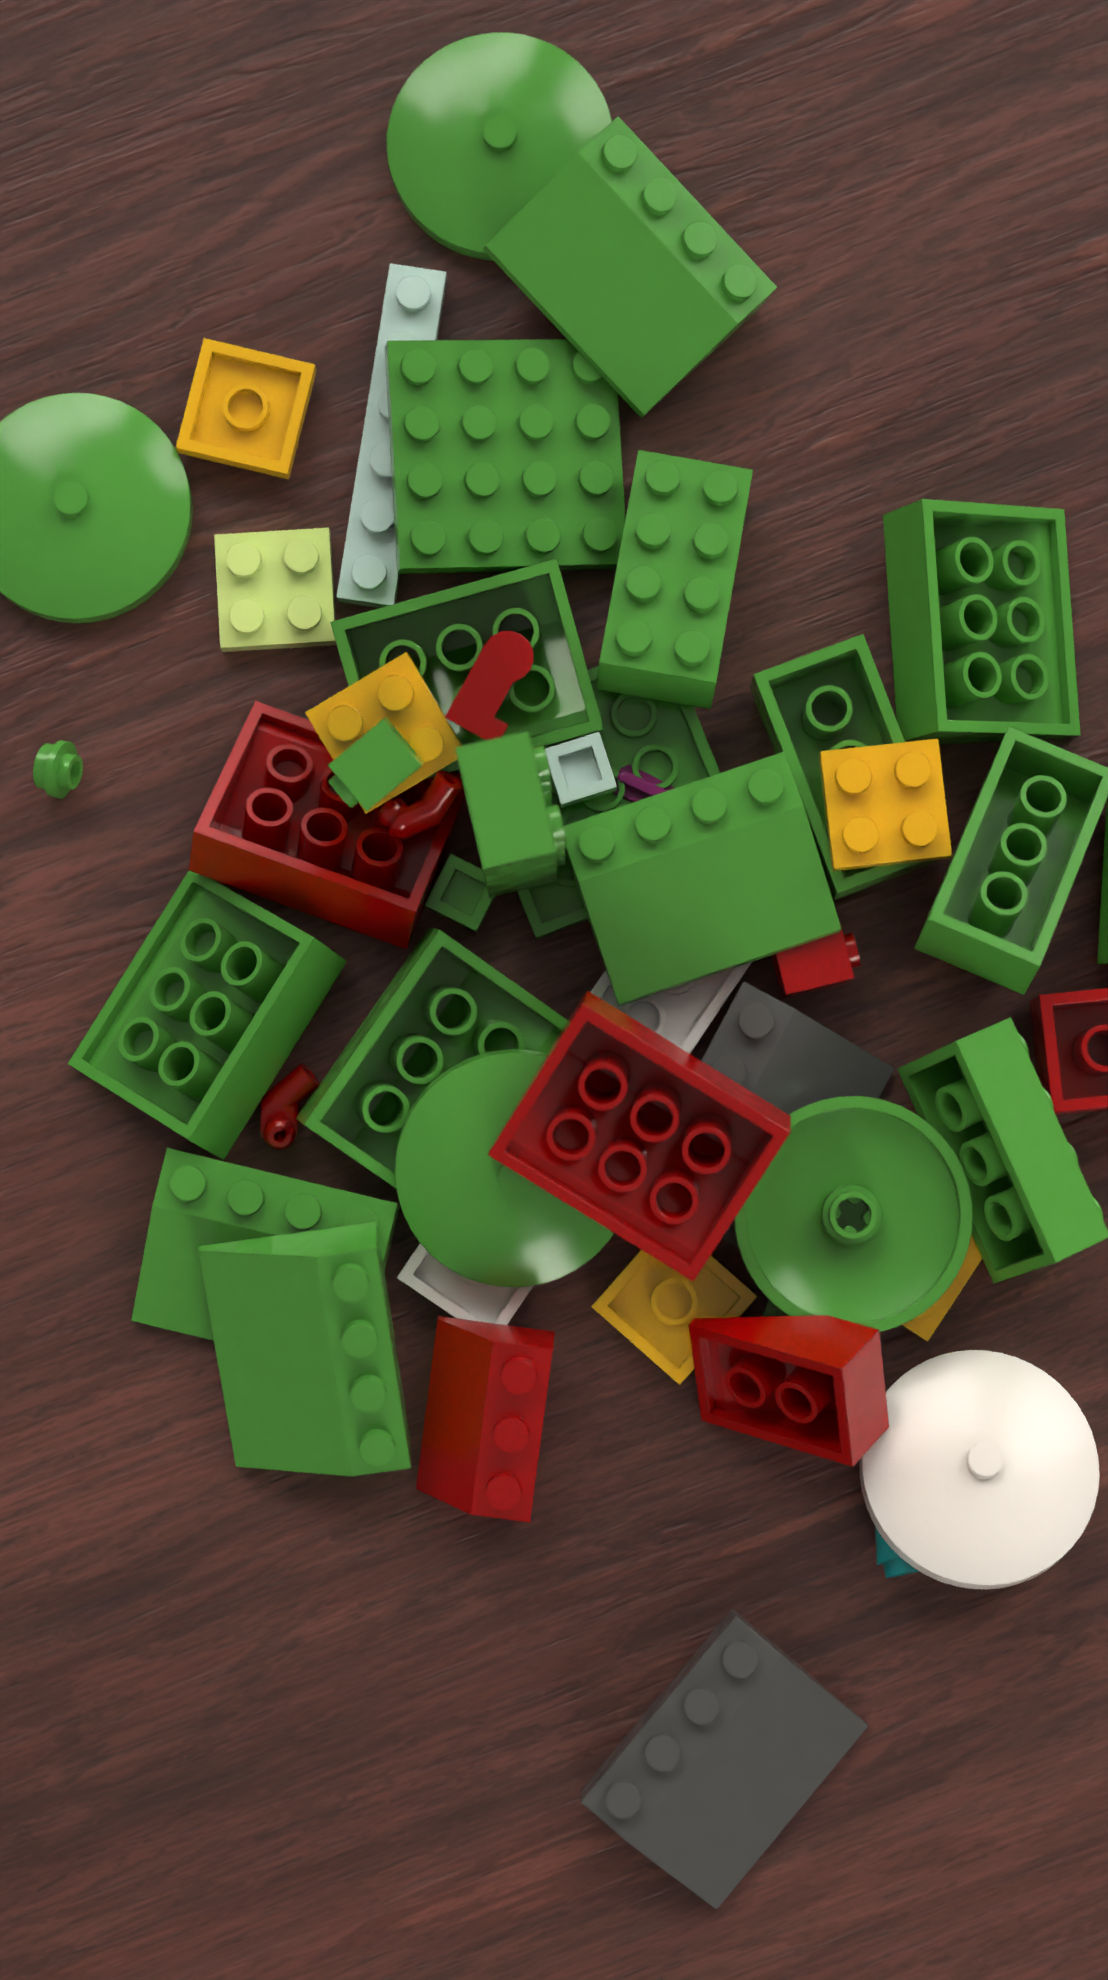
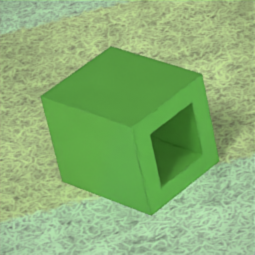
M385 717L328 765L336 774L329 780V783L350 808L359 802L368 811L421 767L424 762L388 718Z

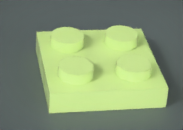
M329 527L214 534L219 635L222 652L337 645L330 623L335 621L331 532Z

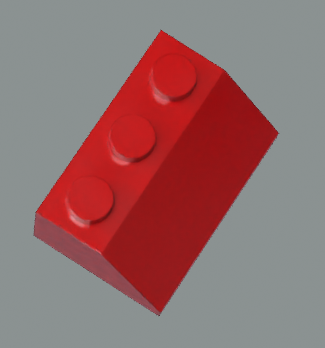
M438 1316L416 1484L417 1490L470 1515L530 1523L555 1331Z

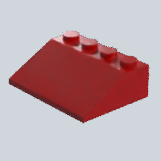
M255 701L193 831L188 871L407 950L464 803V789H461L438 825L405 839L395 838L389 835V829L381 825L378 820V813L384 804L365 814L359 802L350 808L332 788L329 780L336 774L328 765L334 760L310 720ZM449 772L456 776L462 783L460 774L455 772ZM434 777L422 780L394 798H401L409 807L421 799Z
M587 990L489 1150L488 1156L694 1282L791 1133V1116Z

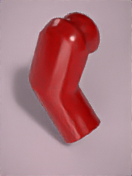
M443 770L438 771L419 801L408 807L401 798H393L387 801L380 809L378 820L381 825L389 829V835L395 838L405 839L440 823L463 788V785L453 774Z
M303 1063L298 1065L271 1088L261 1100V1137L272 1149H286L294 1142L298 1132V1120L296 1117L299 1115V1103L320 1084L315 1074Z

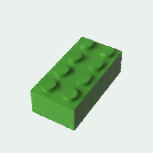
M638 450L600 655L596 689L711 709L750 491L752 469Z
M864 634L753 674L749 686L774 753H785L807 814L833 901L940 861L933 860L832 871L818 756L820 751L905 742Z
M1008 726L989 767L914 949L1024 995L1041 966L1107 800L1108 767Z
M529 731L456 747L463 789L489 898L557 882V866L566 865V837L558 805L552 806L551 802L552 777L544 745L532 747Z
M1011 1017L950 1043L897 1069L918 1116L934 1127L948 1142L965 1172L972 1200L973 1220L971 1234L993 1283L1057 1263L1108 1238V1230L1103 1221L1102 1209L1087 1186L1078 1166L1077 1154L1063 1133L1053 1111L1052 1099L1043 1088L1029 1058L1027 1044L1018 1033Z

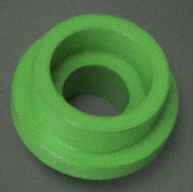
M59 740L55 744H44L36 755L33 767V779L36 787L45 790L50 797L62 799L71 789H75L78 786L83 773V761L77 754L75 745L64 740Z

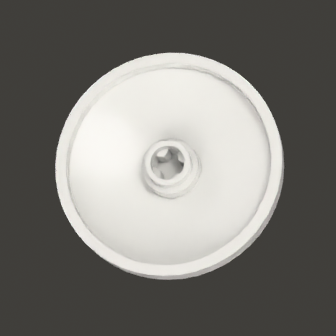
M965 1350L939 1355L922 1362L902 1375L887 1390L886 1400L889 1428L859 1460L860 1482L865 1504L873 1523L887 1544L904 1561L923 1574L946 1584L969 1589H996L1017 1585L1040 1575L1056 1564L1073 1547L1086 1528L1095 1507L1099 1487V1459L1094 1437L1084 1414L1070 1394L1055 1379L1031 1363L1014 1356L986 1350Z

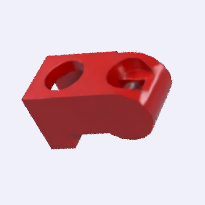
M500 631L491 636L483 646L445 718L485 740L503 737L509 724L495 716L513 683L524 678L532 668L534 652L529 640L514 631Z

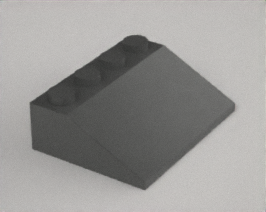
M745 982L741 984L701 1059L702 1062L787 1114L807 1104L834 1097L862 1096L879 1099L894 1070L892 1066L795 1008ZM732 1222L721 1240L738 1249L734 1224Z
M732 1608L581 1789V1803L630 1845L717 1910L869 1725Z

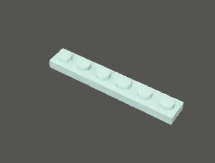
M391 263L389 266L337 590L338 602L375 608L396 604L400 574H397L384 347L387 341L438 339L447 282V273L445 271Z

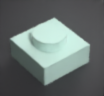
M600 732L545 749L552 781L561 808L617 791L615 778Z

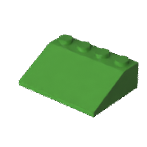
M619 116L586 144L483 248L492 260L641 419L758 311L777 289V286Z
M921 499L884 514L883 525L896 719L905 742L938 739L939 744L1002 741L1008 726L1038 739L1074 738L1081 736L1064 509Z
M557 559L330 622L348 686L403 653L408 652L445 716L489 638L500 631L520 633L529 640L533 648L534 662L528 674L513 683L495 716L509 724L503 736L529 731L532 747L540 745L546 746L604 729ZM448 720L463 746L486 741ZM458 759L441 770L447 772L460 770ZM437 772L427 778L434 777L437 774Z
M784 752L563 826L566 837V858L619 1007L827 937L842 930L807 814Z
M188 871L68 1064L187 1140L224 1160L347 961L313 936L215 880Z
M429 927L296 1119L396 1188L395 1159L399 1135L410 1109L430 1083L452 1066L483 1053L515 1049L548 1054L568 1020L443 931Z
M167 1148L152 1206L131 1321L214 1341L198 1253L199 1246L377 1222L385 1272L401 1206L398 1203Z
M377 1222L199 1246V1259L236 1467L340 1476H359L411 1468L410 1433Z

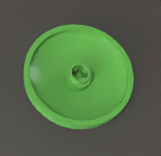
M495 32L463 38L445 46L427 58L407 79L397 96L390 115L387 131V155L393 186L409 216L436 242L462 255L493 261L483 250L484 246L586 144L612 122L609 108L598 85L587 70L565 51L548 42L523 34Z
M64 393L47 396L18 408L0 421V593L10 602L33 615L66 623H89L107 620L136 608L153 596L167 582L177 568L189 541L193 517L190 482L175 447L165 433L151 419L134 407L107 396L90 393Z
M515 1049L498 1050L471 1057L452 1066L430 1083L417 1098L403 1123L399 1135L395 1159L396 1189L400 1206L409 1227L421 1245L441 1264L461 1276L483 1284L499 1287H527L559 1279L577 1270L592 1259L614 1234L609 1229L488 1156L489 1150L546 1058L547 1054Z
M862 1096L834 1097L807 1104L788 1114L791 1116V1133L733 1220L737 1247L749 1275L762 1293L789 1316L829 1315L879 1329L880 1332L898 1327L916 1318L931 1307L949 1288L964 1262L969 1247L973 1220L972 1200L966 1175L958 1157L942 1135L927 1121L914 1112L886 1100Z

